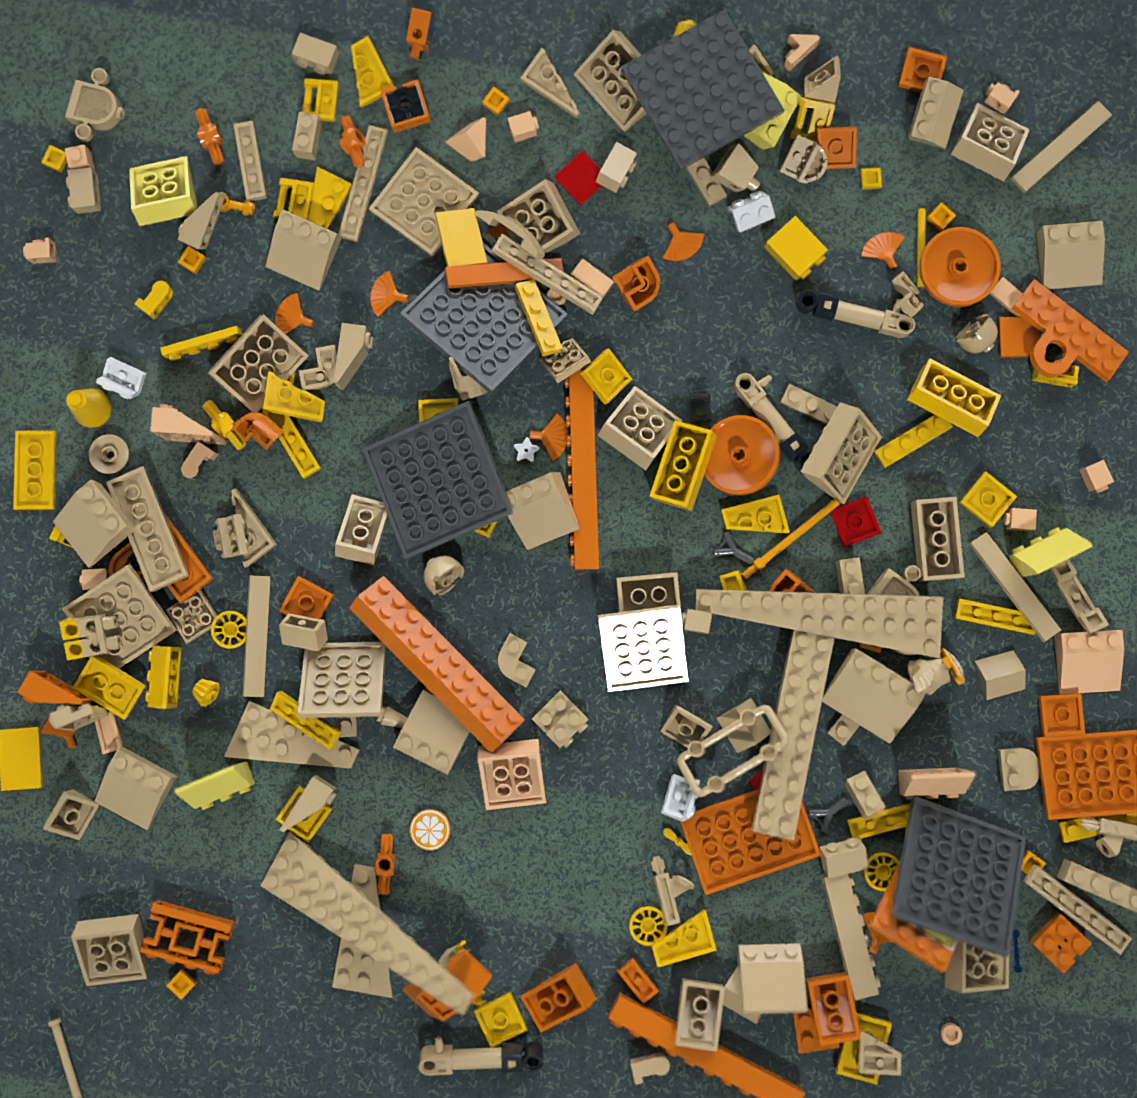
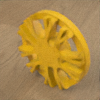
M236 611L220 613L215 617L211 625L213 640L223 648L231 649L241 646L245 642L246 633L240 632L239 627L246 626V618ZM231 614L237 615L236 621L232 622L230 620ZM223 615L227 616L229 622L225 623ZM218 619L223 622V626L216 625ZM242 619L244 622L237 626L236 622ZM222 628V632H214V629ZM239 633L240 635L244 636V638L240 639L236 635ZM219 634L224 635V638L221 641H219L216 638V636ZM226 637L229 638L227 645L224 644ZM233 637H235L238 641V643L235 645H232L231 639Z
M879 852L871 855L867 860L868 868L874 869V872L866 869L863 873L865 880L872 888L878 891H885L887 887L883 888L882 882L887 880L889 884L892 871L896 869L899 861L889 853ZM879 856H881L882 863H879ZM886 856L892 858L888 864H885ZM873 859L877 862L876 866L870 865ZM896 862V866L892 868L889 867L890 865ZM874 874L875 879L870 881L868 876ZM877 879H880L878 886H875Z
M645 906L633 913L630 918L629 929L632 937L638 943L651 946L665 937L668 926L665 925L664 919L657 923L655 922L660 917L663 919L662 912L655 907ZM644 910H648L649 917H645ZM652 910L658 913L655 918L650 916ZM641 913L643 919L638 920L636 918L637 914ZM633 921L639 922L640 926L633 925ZM664 924V930H658L657 925ZM640 928L641 932L635 935L633 929ZM655 931L661 935L659 938L654 934ZM642 933L645 934L643 941L640 940ZM652 934L654 941L647 942V936Z

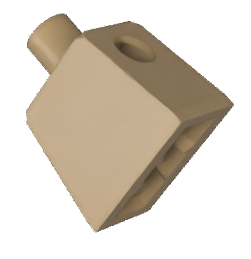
M739 143L729 147L710 176L734 192L742 191L746 187L754 192L760 185V182L753 177L758 170V165Z

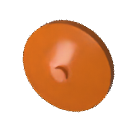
M953 227L935 235L925 246L919 263L921 281L928 293L939 302L954 307L970 306L983 300L996 286L1001 270L1000 257L991 240L981 232L967 227Z
M736 415L719 421L710 429L717 435L704 475L714 487L731 495H747L762 489L771 481L779 466L780 446L774 432L768 425L755 417Z

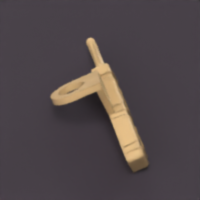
M1094 817L1081 819V826L1085 827L1084 829L1092 832L1097 829L1098 834L1104 835L1103 838L1096 841V845L1101 853L1108 858L1119 854L1123 838L1137 841V825L1101 818L1096 821Z
M660 856L653 857L651 865L652 870L656 872V875L653 877L665 925L670 926L680 923L675 897L688 889H693L695 885L679 875L672 876L670 879L669 874L664 873V860Z

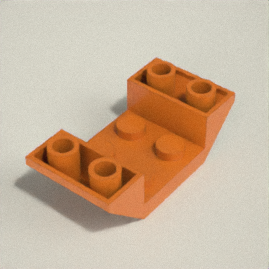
M466 949L449 959L448 972L475 994L470 1003L472 1004L492 978V974ZM413 983L403 988V992L427 1014L436 1019L444 1021L457 1013V1011Z

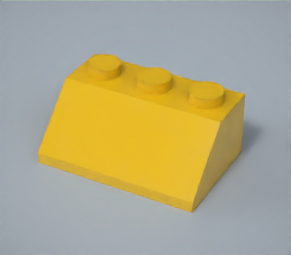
M152 646V650L149 652L151 670L147 674V680L150 682L149 690L146 692L148 707L161 709L177 708L182 647Z

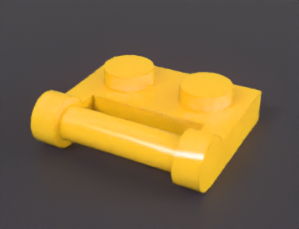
M304 79L305 94L303 111L301 112L319 115L321 121L335 122L339 91L338 81ZM314 88H318L315 112L311 111L312 93Z
M801 97L798 103L800 107L795 127L791 131L790 137L795 139L797 134L816 142L817 128H830L835 104ZM807 108H813L807 133L801 132Z
M280 178L279 197L273 217L279 219L282 209L284 210L288 188L292 187L288 212L308 220L314 183Z

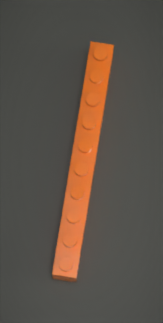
M578 370L565 378V388H569L570 394L566 396V407H570V415H566V426L571 427V435H567V447H571V455H567L568 467L572 466V474H568V486H572L573 494H569V498L581 528L574 531V534H570V546H574V554H570L571 566H575V570H599L593 389L580 374L583 370Z
M621 992L618 993L608 1013L610 1022L616 1027L621 1028L624 1026L635 1037L639 1038L641 1035L652 1046L658 1047L660 1045L671 1056L676 1057L678 1055L684 1058L683 1061L693 1067L697 1065L703 1068L702 1071L707 1075L720 1077L724 1084L728 1086L733 1084L739 1087V1091L747 1096L752 1094L758 1098H803L805 1094L801 1087L718 1044L717 1052L675 1045L676 1021Z

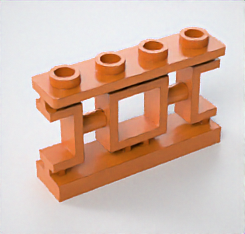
M160 900L152 904V914L149 919L159 921L155 938L147 936L143 939V946L140 948V952L145 953V956L149 958H164V961L167 963H182L188 969H204V973L215 975L223 969L225 958L216 955L220 938L225 940L231 938L236 921ZM168 916L179 919L176 921L174 930L165 928ZM181 927L198 932L194 949L177 945ZM207 927L218 930L215 932L213 941L204 939ZM162 936L171 938L168 950L155 947L160 944ZM201 947L211 949L207 961L195 958L199 955Z

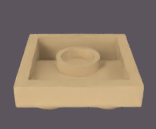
M561 690L532 718L559 748L562 746L568 747L574 740L572 736L577 731L582 733L588 727L586 722L589 720Z
M65 704L57 707V711L50 713L49 721L55 729L74 731L105 718L109 714L106 708L99 707L98 705L91 706L90 704H85L77 707Z

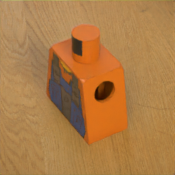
M412 8L406 38L408 45L411 47L409 57L412 59L421 60L423 50L429 52L436 26V20L432 12Z

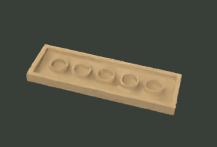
M139 467L106 482L113 500L136 528L128 538L149 591H157L188 577L189 573L146 467Z

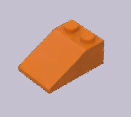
M29 671L17 692L23 696V700L34 704V702L59 704L94 703L93 700L73 689V686L46 671Z
M576 963L520 996L540 1032L587 1010L597 1000Z
M846 972L805 978L819 1046L861 1039L849 975Z

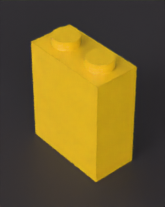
M796 216L772 236L764 246L796 281L800 277L805 279L812 272L810 268L815 264L819 266L826 259L824 255L828 251Z

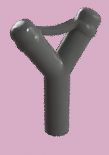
M730 531L724 532L723 542L717 549L713 550V555H734L751 565L754 558L736 547ZM725 540L729 548H721L724 545Z
M843 796L828 809H809L808 816L815 818L821 827L820 831L827 834L832 816L849 802ZM825 816L823 823L817 817Z

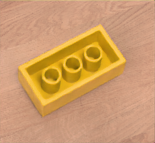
M929 359L920 370L907 400L979 437L989 426L1001 395Z
M675 420L650 497L655 501L692 511L717 435L712 430Z

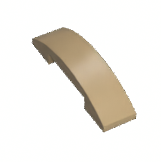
M490 211L475 212L476 216L489 225L498 226L499 223H502L522 237L524 240L520 247L538 258L545 256L537 239L521 223L508 216Z
M1069 559L1049 568L1066 604L1089 634L1109 625L1100 609L1095 608L1076 577L1077 571Z

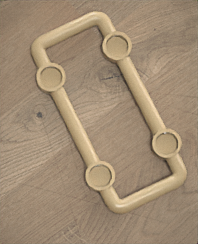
M762 705L754 710H743L738 720L705 740L690 742L688 750L679 755L677 763L692 792L697 797H704L711 792L721 793L726 783L763 761L772 762L776 760L778 752L788 746L789 737L772 708L768 705ZM765 713L781 741L774 746L771 744L764 745L759 755L722 777L712 776L708 780L707 786L700 789L685 761L692 756L696 758L702 757L705 753V748L744 725L753 726L756 724L758 717Z

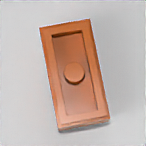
M631 958L617 970L642 1004L659 992L658 988L634 958Z

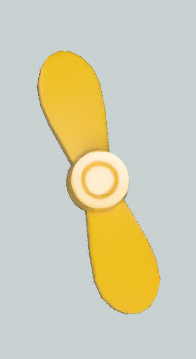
M664 828L663 834L665 837L674 841L675 845L680 846L686 854L691 855L688 844L683 842L681 837H677L670 828Z

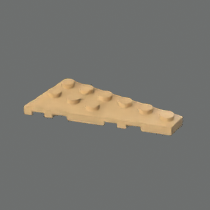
M249 701L224 757L352 768L360 749L338 740L335 748L329 750L270 709Z
M355 864L351 884L381 910L375 867ZM341 938L332 987L393 998L389 968Z

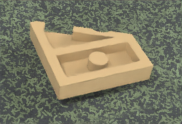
M860 1030L858 1072L901 1075L902 1054Z

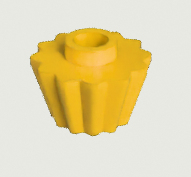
M201 679L193 687L192 693L198 703L206 707L217 698L220 686L217 682Z

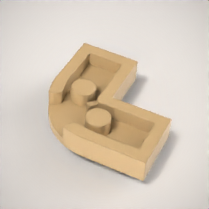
M902 271L892 282L895 290L904 296L898 302L901 310L910 317H913L924 304L922 302L919 303L916 296L920 293L919 290Z
M335 345L315 348L318 368L299 371L302 390L310 391L326 388L334 383L337 348Z
M510 633L500 650L498 665L506 677L527 687L536 669L519 661V658L528 642Z

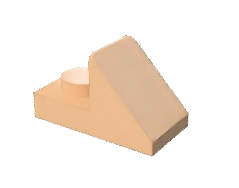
M789 35L787 43L793 49L786 55L784 67L788 71L793 69L818 45L820 37L818 35Z

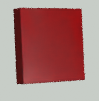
M583 150L554 176V179L580 206L602 187V185L596 182L601 169Z
M867 496L837 507L830 512L844 548L882 533Z

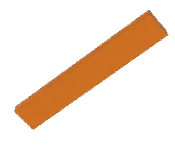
M562 258L544 259L564 272ZM509 262L445 267L448 288L520 283L534 279Z

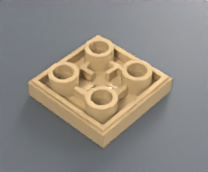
M573 338L561 344V352L546 355L539 359L557 383L591 362L587 354Z
M201 589L185 602H177L166 609L186 644L209 631L213 620L217 616ZM220 619L217 620L216 625L222 623Z

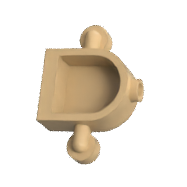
M102 68L95 69L91 74L95 84L79 80L75 81L65 115L71 124L78 125L75 130L76 136L84 142L90 141L93 138L94 133L92 129L109 130L116 126L120 120H123L125 116V109L121 107L119 100L109 89L105 88V85L109 82V75Z
M915 565L908 566L904 569V577L902 578L890 568L885 569L867 594L920 596L917 589L910 582L917 581L921 577V570Z

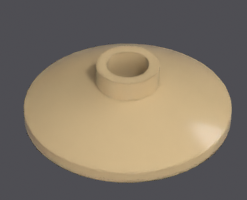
M107 434L98 437L89 449V460L92 466L104 474L119 472L126 466L129 459L127 444L116 435ZM110 452H114V457L112 459H109L108 454Z

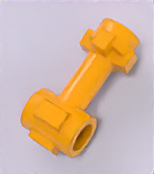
M226 195L221 211L226 212L230 209L243 211V215H253L255 203H252L251 200H245V203L231 201Z

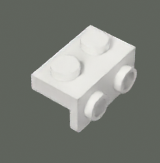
M761 191L752 193L747 199L735 200L732 202V205L727 207L728 211L732 213L736 229L739 233L775 218L769 195Z
M110 357L106 360L102 377L97 378L96 383L102 385V388L119 393L123 398L132 399L140 394L146 373Z
M676 774L671 776L661 810L662 814L682 822L693 816L695 812V806L693 805L695 799L698 798L692 792L685 778ZM695 779L696 782H697V784H698V786H699L700 780Z

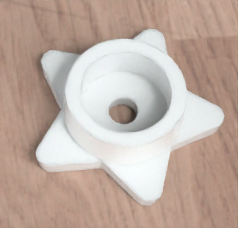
M528 437L525 438L522 444H514V448L518 451L517 461L527 459L530 462H534V453L539 450V446L532 445Z

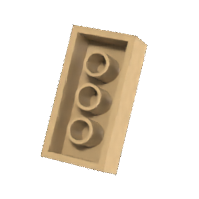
M957 497L923 499L911 502L916 564L921 570V577L918 579V582L964 578Z

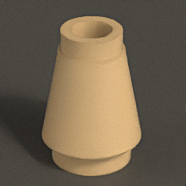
M382 706L381 716H377L376 721L380 722V725L403 728L408 717H405L389 706Z

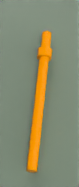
M834 498L764 556L754 560L753 565L741 573L743 577L747 580L758 570L764 569L766 567L765 564L840 505L837 499Z

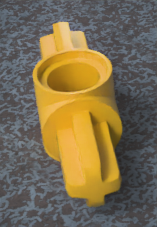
M212 400L206 401L202 407L211 417L213 429L222 438H228L237 450L243 449L247 443L232 429L235 425V422L231 419L232 417L227 412H221Z

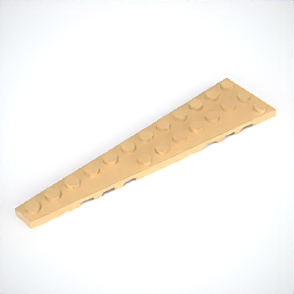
M696 589L695 610L940 658L943 597Z
M290 831L261 887L461 1015L465 1014L475 994L455 976L451 975L445 967L438 964L425 949L423 950L396 923L366 896L358 892L356 887L340 876L336 869L330 867L320 855H317L310 849L311 847L298 835Z

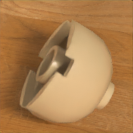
M983 314L975 318L977 322L970 327L969 322L956 336L958 339L956 341L967 352H988L994 346L993 343L998 334L997 326L988 314Z
M449 556L432 558L428 561L425 568L424 582L434 595L436 593L443 595L455 586V584L451 583L458 576L460 578L463 577L464 568L457 560Z

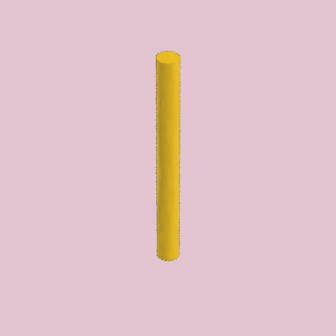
M924 208L918 209L917 287H924L919 272L920 258L925 248L926 209Z

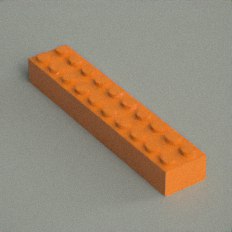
M384 576L358 595L349 607L490 753L525 720Z

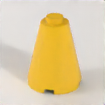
M93 388L74 390L66 398V403L72 415L82 426L90 428L99 427L106 423L111 415L110 398L101 390Z

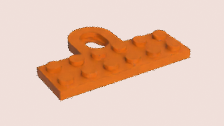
M1036 279L1031 281L1011 308L1042 332V335L1031 349L1030 360L1035 370L1043 376L1053 378L1062 375L1076 359L1107 382L1129 353V351ZM1050 343L1057 344L1063 352L1062 358L1054 361V363H1048L1045 360L1046 347Z
M165 514L189 573L188 577L167 587L179 603H183L214 578ZM131 543L127 544L112 557L109 564L110 576L124 568L129 558L135 555ZM142 571L136 572L143 583H146Z

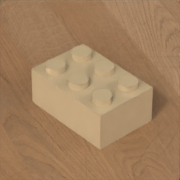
M677 572L616 578L619 612L678 604L681 612Z

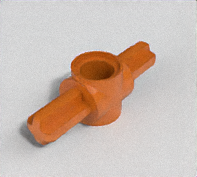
M200 108L195 112L200 125L197 131L199 140L203 148L209 150L213 163L222 164L224 157L220 149L221 142H223L219 136L220 132L217 126L211 123L207 110Z
M349 115L343 116L341 118L343 132L342 138L339 140L340 145L347 154L351 155L354 166L362 168L365 163L362 154L363 146L366 144L365 137L358 129L354 128L352 118Z
M388 833L381 836L380 853H377V861L375 863L376 875H379L378 894L389 895L391 876L394 875L396 865L395 854L393 853L394 836ZM382 859H387L390 862L391 867L389 869L382 868Z

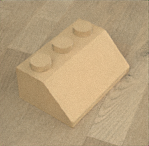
M929 76L924 82L907 139L946 149L964 90L948 81Z

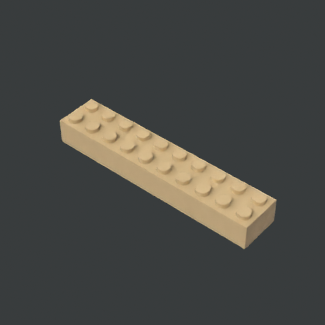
M798 630L791 632L775 709V715L789 737V744L785 749L778 752L776 760L772 762L765 760L751 831L794 840L834 638ZM772 726L768 744L774 746L781 740Z

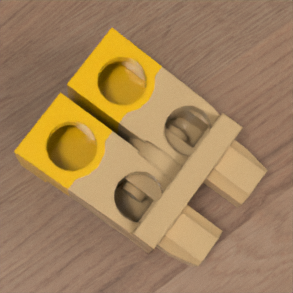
M100 614L80 618H65L59 622L62 638L67 640L64 642L67 661L105 654L122 645L120 635L110 636L109 629L118 627L116 616Z

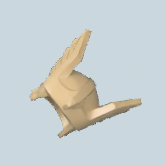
M449 357V369L453 385L462 401L487 393L482 386L462 369H458L454 359Z
M941 658L928 661L921 659L912 660L907 665L910 677L909 682L914 684L916 694L918 695L922 692L932 695L942 685L950 682L949 671Z

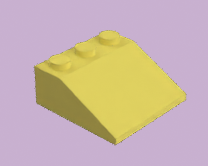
M762 72L785 111L783 114L744 136L759 148L768 149L775 147L802 96L787 84Z
M187 156L130 168L131 210L139 226L190 216L197 209Z
M1057 527L1047 532L1049 536L1043 539L1039 536L1029 541L1031 545L1025 548L1021 545L1013 549V554L1009 555L1008 558L1021 577L1039 574L1093 546L1091 542L1068 528L1060 530Z
M246 761L175 789V793L194 809L201 807L204 810L214 806L213 801L220 799L221 802L233 798L232 793L239 791L240 794L252 790L250 786L256 783Z

